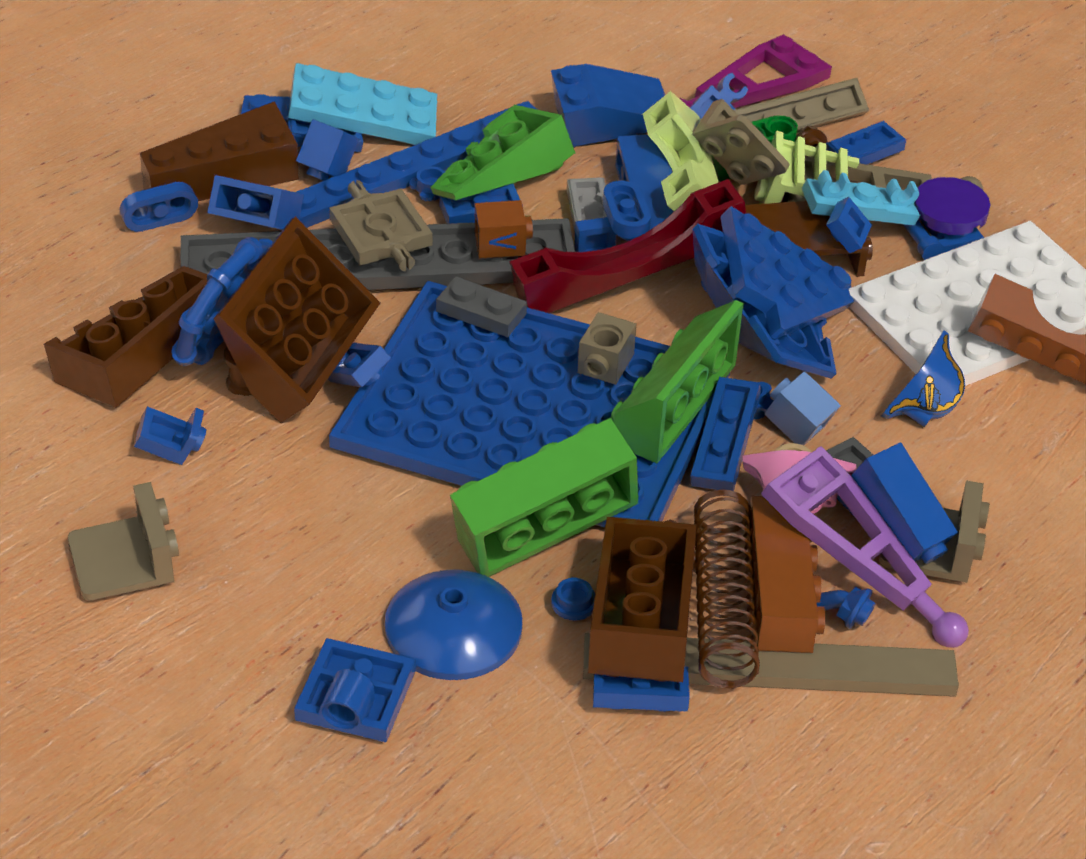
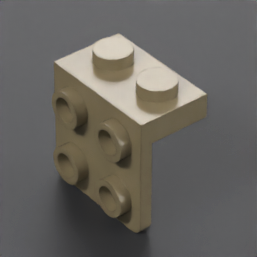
M723 99L714 101L692 133L702 144L703 149L712 155L725 168L729 177L740 185L783 174L789 168V162L747 117L737 115Z
M966 480L959 511L943 508L958 533L945 544L948 552L928 564H925L922 559L916 561V564L925 575L968 582L973 559L982 560L986 534L978 533V528L985 529L990 504L982 502L984 483ZM881 553L880 564L885 568L893 569Z
M151 482L133 485L137 517L71 531L68 534L69 547L84 599L91 601L174 582L171 557L179 556L177 539L173 529L165 530L164 525L169 524L167 506L164 498L156 499Z

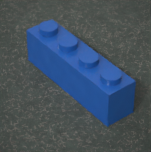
M648 135L617 136L615 166L619 181H629L641 188L651 213V230L674 212L667 206L661 181L673 173L661 150Z

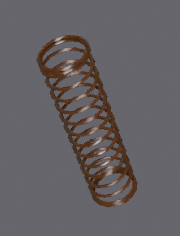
M731 490L708 492L700 497L694 506V524H697L695 562L698 612L697 637L699 639L698 667L699 673L710 685L720 688L745 686L755 679L760 668L759 648L757 647L758 635L756 633L757 621L755 619L757 610L755 608L754 571L752 569L754 560L752 558L753 547L751 545V507L745 497ZM716 496H730V497L716 498V499L710 500V501L706 502L704 505H702V504H703L705 501H707L708 499L713 498V497H716ZM729 500L737 502L746 511V515H744L742 512L733 509H719L706 514L701 519L699 517L703 509L717 501ZM722 512H731L743 518L739 523L719 521L707 525L703 522L708 517ZM720 524L735 525L729 528H714ZM740 529L745 530V534L743 536L733 533L739 531ZM707 531L716 535L707 537L704 533ZM721 536H732L739 538L735 541L719 542L712 540ZM741 541L746 543L744 548L732 545ZM711 542L720 546L708 550L704 545ZM725 548L739 550L735 553L721 554L713 552ZM741 553L747 555L744 560L731 557ZM712 554L726 558H719L709 562L705 557ZM705 559L704 563H706V565L702 567L701 563ZM731 560L740 562L736 565L721 566L715 564L720 561ZM742 565L747 567V570L745 572H740L736 570H721L709 574L706 571V569L710 566L719 569H732L740 567ZM703 573L707 576L704 579L702 578ZM722 573H734L739 575L737 577L732 578L716 577V575ZM744 577L748 580L745 585L729 582L709 586L706 583L711 578L718 581H733ZM703 586L707 588L704 592L702 590ZM722 586L740 587L729 591L716 589ZM746 590L749 593L745 598L736 595H724L711 599L707 596L711 591L730 594ZM704 598L709 601L705 605L703 603ZM731 598L740 600V601L731 602V603L718 602L719 600H722V599H731ZM745 602L749 605L747 610L723 608L712 612L707 608L712 603L722 606H733ZM704 611H706L709 615L704 617ZM730 611H735V612H739V613H740V614H735V615H730V616H729V615H720V614H719V613H722V612H730ZM746 615L750 618L747 623L725 621L714 625L708 621L713 616L731 619ZM705 624L710 627L706 631L704 629ZM733 624H735V625H740V627H734V628H723V627H720V626H723V625H733ZM747 628L751 631L746 637L731 634L714 638L708 634L713 629L731 632ZM705 637L711 639L708 643L704 641ZM724 638H739V639H740V640H734L733 642H735V643H732V642H724V643L716 644V645H713V646L709 647V646H710L711 644H713L715 641H718V640H721V639H724ZM747 641L751 644V646L748 647L746 645H742L739 643ZM736 649L742 652L726 655L737 657L748 654L752 659L742 666L724 667L711 662L707 657L711 654H725L717 652L720 650ZM706 661L709 665L718 669L733 671L744 669L755 663V666L747 677L731 681L722 680L710 674L706 670L704 662Z

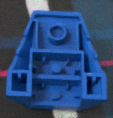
M697 224L693 228L695 265L702 279V287L708 293L716 308L735 300L743 303L739 344L776 363L832 379L837 373L831 341L827 337L823 338L822 327L827 323V320H821L778 339L771 338L766 313L734 296L723 232Z

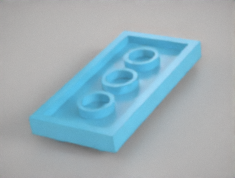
M295 64L288 118L310 123L314 119L335 128L414 145L436 137L437 93L428 92L422 88L400 86L385 80L377 81L363 78L353 73L326 70L316 65Z

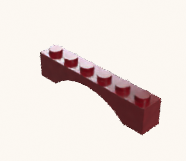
M726 179L692 192L683 204L662 223L626 243L603 250L587 252H568L543 248L509 261L517 297L527 302V308L551 313L695 258L693 228L697 224H701L723 232L720 216L730 206L746 214L745 201L730 180Z

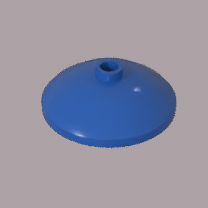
M441 570L417 577L404 585L394 595L385 615L386 638L393 653L416 659V672L443 680H464L492 672L513 655L522 636V613L512 593L496 580L467 570Z

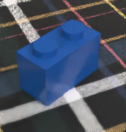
M215 175L207 213L283 230L292 218L296 216L299 219L304 195Z

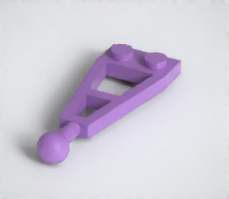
M822 446L766 486L761 495L794 528L903 611L912 604L932 624V635L937 643L944 647L955 648L961 646L966 641L969 633L966 620L957 613H945L926 593L927 589L932 585L853 477ZM837 493L872 540L859 550L812 514L811 511ZM882 553L905 584L873 559Z

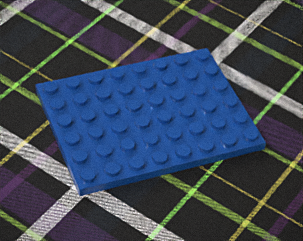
M427 281L384 348L391 359L382 367L384 370L383 374L371 385L359 387L329 434V447L461 486L470 481H479L496 473L503 465L509 462H519L537 453L543 446L549 443H558L577 434L581 428L588 424H598L611 418L616 404L620 401L624 402L629 397L637 379L645 377L652 369L658 354L665 353L670 346L635 337L634 355L615 385L578 373L579 342L590 324L527 308L525 317L510 336L505 337L437 312L436 299L447 286ZM714 393L658 463L635 454L637 457L639 504L612 517L663 521L702 437ZM606 520L596 525L605 527Z

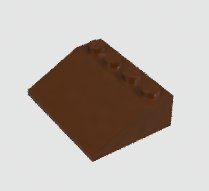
M295 216L288 222L214 317V321L251 395L282 423L310 405L376 311L380 302Z

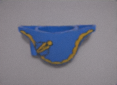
M945 330L941 333L919 372L887 407L881 417L890 419L900 415H907L925 427L930 419L944 417L959 403L964 394L965 378L961 368L952 357L949 347V334Z

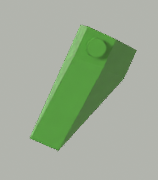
M513 105L488 123L482 130L485 137L479 143L471 142L466 148L468 156L464 160L453 162L430 188L435 195L459 200L559 169L565 160L575 154L562 115Z

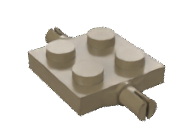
M356 180V184L352 181L348 185V192L354 199L348 203L329 208L330 221L360 266L392 257L402 271H406V267L408 270H411L415 265V259L409 252L432 246L433 233L401 188L385 193L371 194L368 193L361 181Z

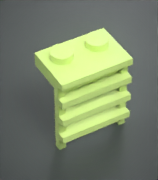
M776 131L771 144L789 162V168L783 174L759 180L755 189L754 200H758L759 204L781 203L785 192L805 197L802 191L805 182V155L814 158L815 180H818L820 173L826 170V161L835 163L837 181L842 172L848 176V167L857 169L859 158L848 156V149L841 147L838 153L826 150V143L822 142L818 143L817 148L805 145V138L799 136L796 142L783 139L784 132Z

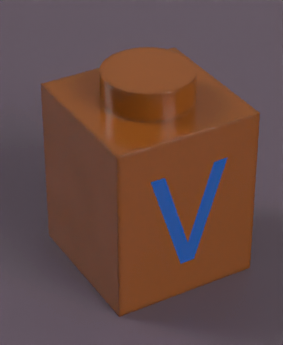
M521 200L475 203L474 235L479 258L526 255V239L533 238V224L531 215H524Z

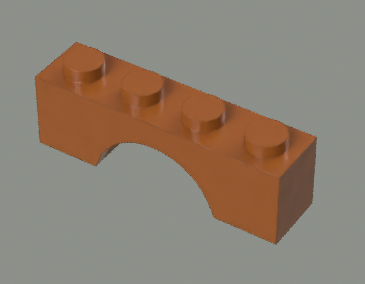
M994 274L980 300L968 332L1086 384V334H1072L1056 328L1038 311L1031 289Z

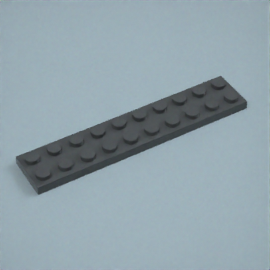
M569 218L532 220L533 238L526 239V255L543 248L575 252ZM474 223L429 224L427 226L433 233V245L409 252L415 259V265L411 270H408L406 267V271H402L392 257L360 266L336 229L309 230L368 290L424 287L427 281L448 286L455 276L479 285L514 283L509 261L522 257L479 258L474 235ZM281 231L181 235L180 267L186 266L208 274L212 268L218 269L233 254L238 243L244 238L254 237L258 240L266 238L274 242Z

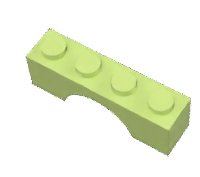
M670 91L643 113V118L648 136L661 150L673 173L661 181L667 206L676 211L692 192L716 184L719 181L711 155L703 149L702 144L692 135L700 123L699 116Z

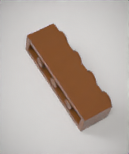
M752 496L750 522L752 524L751 545L753 547L752 558L754 560L752 569L754 571L753 582L755 584L754 595L756 597L755 608L757 610L755 618L757 621L756 633L758 635L757 647L759 651L813 653L816 634H823L825 629V608L817 606L821 599V576L813 575V572L817 570L818 564L817 545H810L813 541L794 528L763 496Z

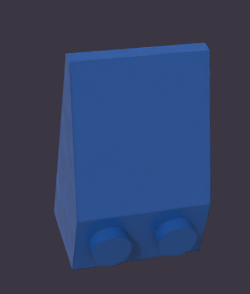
M591 64L568 65L561 69L551 70L555 106L558 114L563 117L573 147L616 139L617 136L646 133L647 129L643 113L665 96L659 78Z

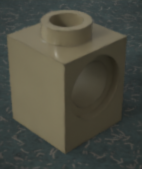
M598 312L579 342L578 373L616 385L634 355L637 323Z

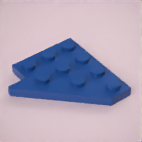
M730 206L720 216L734 296L766 313L771 338L778 339L841 313L854 302L849 293L852 282L851 278L840 266L828 264L820 259L813 250L803 249L794 244L784 233L772 231L749 213L743 214Z

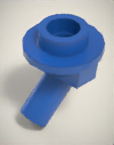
M855 587L850 593L844 590L822 592L817 606H822L825 610L839 608L836 615L844 620L846 628L851 629L855 623L860 626L865 624L876 603L870 600L873 590L869 588L861 590Z

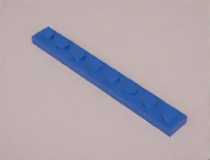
M529 101L516 104L518 106L537 109ZM509 108L296 191L295 193L304 195L299 220L308 228L330 219V207L348 203L354 199L348 192V185L352 181L355 184L356 180L361 181L368 193H385L409 187L410 180L416 177L417 172L424 167L435 166L446 171L453 162L464 160L468 156L466 152L468 145L471 142L479 143L485 137L482 130L488 123Z

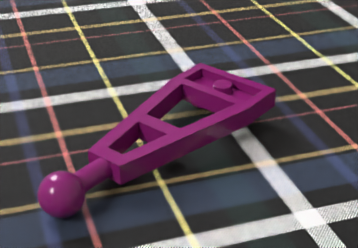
M783 34L756 46L698 86L695 98L688 101L683 98L679 99L690 107L708 87L713 85L717 89L719 81L726 75L733 73L735 76L729 82V86L734 89L733 92H738L744 86L748 88L747 94L735 103H731L734 108L807 89L829 79L832 66L820 59L816 54L811 53L794 42L792 38ZM765 62L785 75V77L757 84L745 74Z

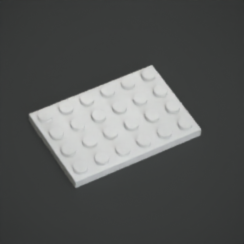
M1028 221L849 288V293L854 302L849 308L915 374L919 372L941 333L945 330L949 334V347L952 357L961 368L965 378V386L1031 360L968 332L980 300L994 274L1031 289L1038 311L1050 324L1065 332L1083 335L1086 334V269L1032 221Z

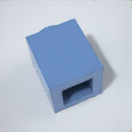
M804 371L792 382L785 378L776 386L770 394L774 401L764 415L794 443L804 446L826 427L841 405Z

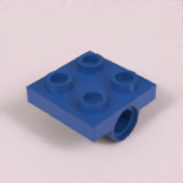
M326 638L294 708L295 721L387 743L416 672V659Z

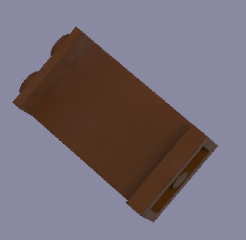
M807 201L745 205L746 213L755 216L762 225L772 231L784 233L791 242L803 249H811L818 256L848 254L856 276H864L867 260H871L873 255L870 237L866 238L861 249L849 253L832 236L830 229L826 226L830 216L812 214Z

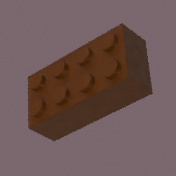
M618 517L606 518L590 629L589 674L683 682L697 524Z

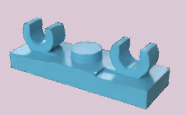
M823 170L818 180L806 178L802 187L812 214L831 216L836 203L850 197L870 221L915 226L920 216L914 204L919 196V190L914 181H910L905 190H901L897 179L890 180L886 188H880L865 182L852 183L849 181L847 174L843 172L836 182H832L829 172Z

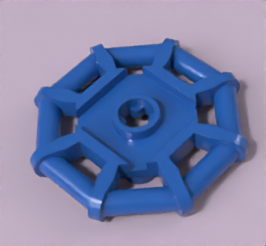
M246 237L238 243L233 254L218 269L212 268L207 274V284L193 306L182 313L180 317V336L172 348V356L177 364L182 366H188L193 363L203 365L213 358L214 351L224 341L214 321V317L273 243L272 240L266 238L258 240L254 237Z

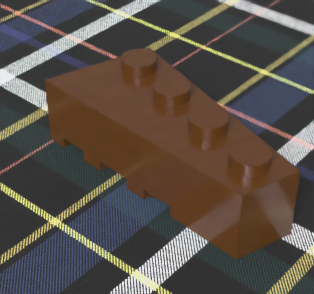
M275 101L140 152L144 190L173 182H184L191 186L198 201L210 199L215 175L264 186L299 180V166L296 161L298 157L297 142Z
M182 266L141 289L142 297L136 300H121L110 306V314L93 324L87 319L74 326V335L63 341L55 337L44 343L54 382L113 407L119 406L173 359L172 348L179 339L181 332L179 325L182 313L193 306L207 284V274Z

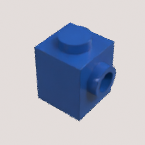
M312 119L296 161L309 167L306 174L323 181L328 180L329 176L335 177L347 171L359 139L345 131Z

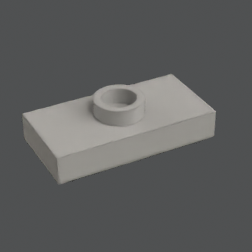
M603 177L567 179V195L574 232L575 221L607 217L603 207V193L606 186Z

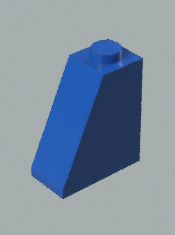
M900 442L866 458L851 476L914 561L922 559L925 564H928L948 552L945 544L958 531L903 444ZM837 494V500L852 514V512L849 510V508Z

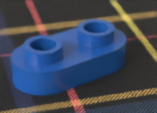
M614 181L607 184L603 193V207L612 231L628 241L648 232L651 224V213L641 188L629 181Z
M173 182L128 195L122 201L119 211L127 228L135 232H141L189 219L198 208V199L190 185L184 182Z

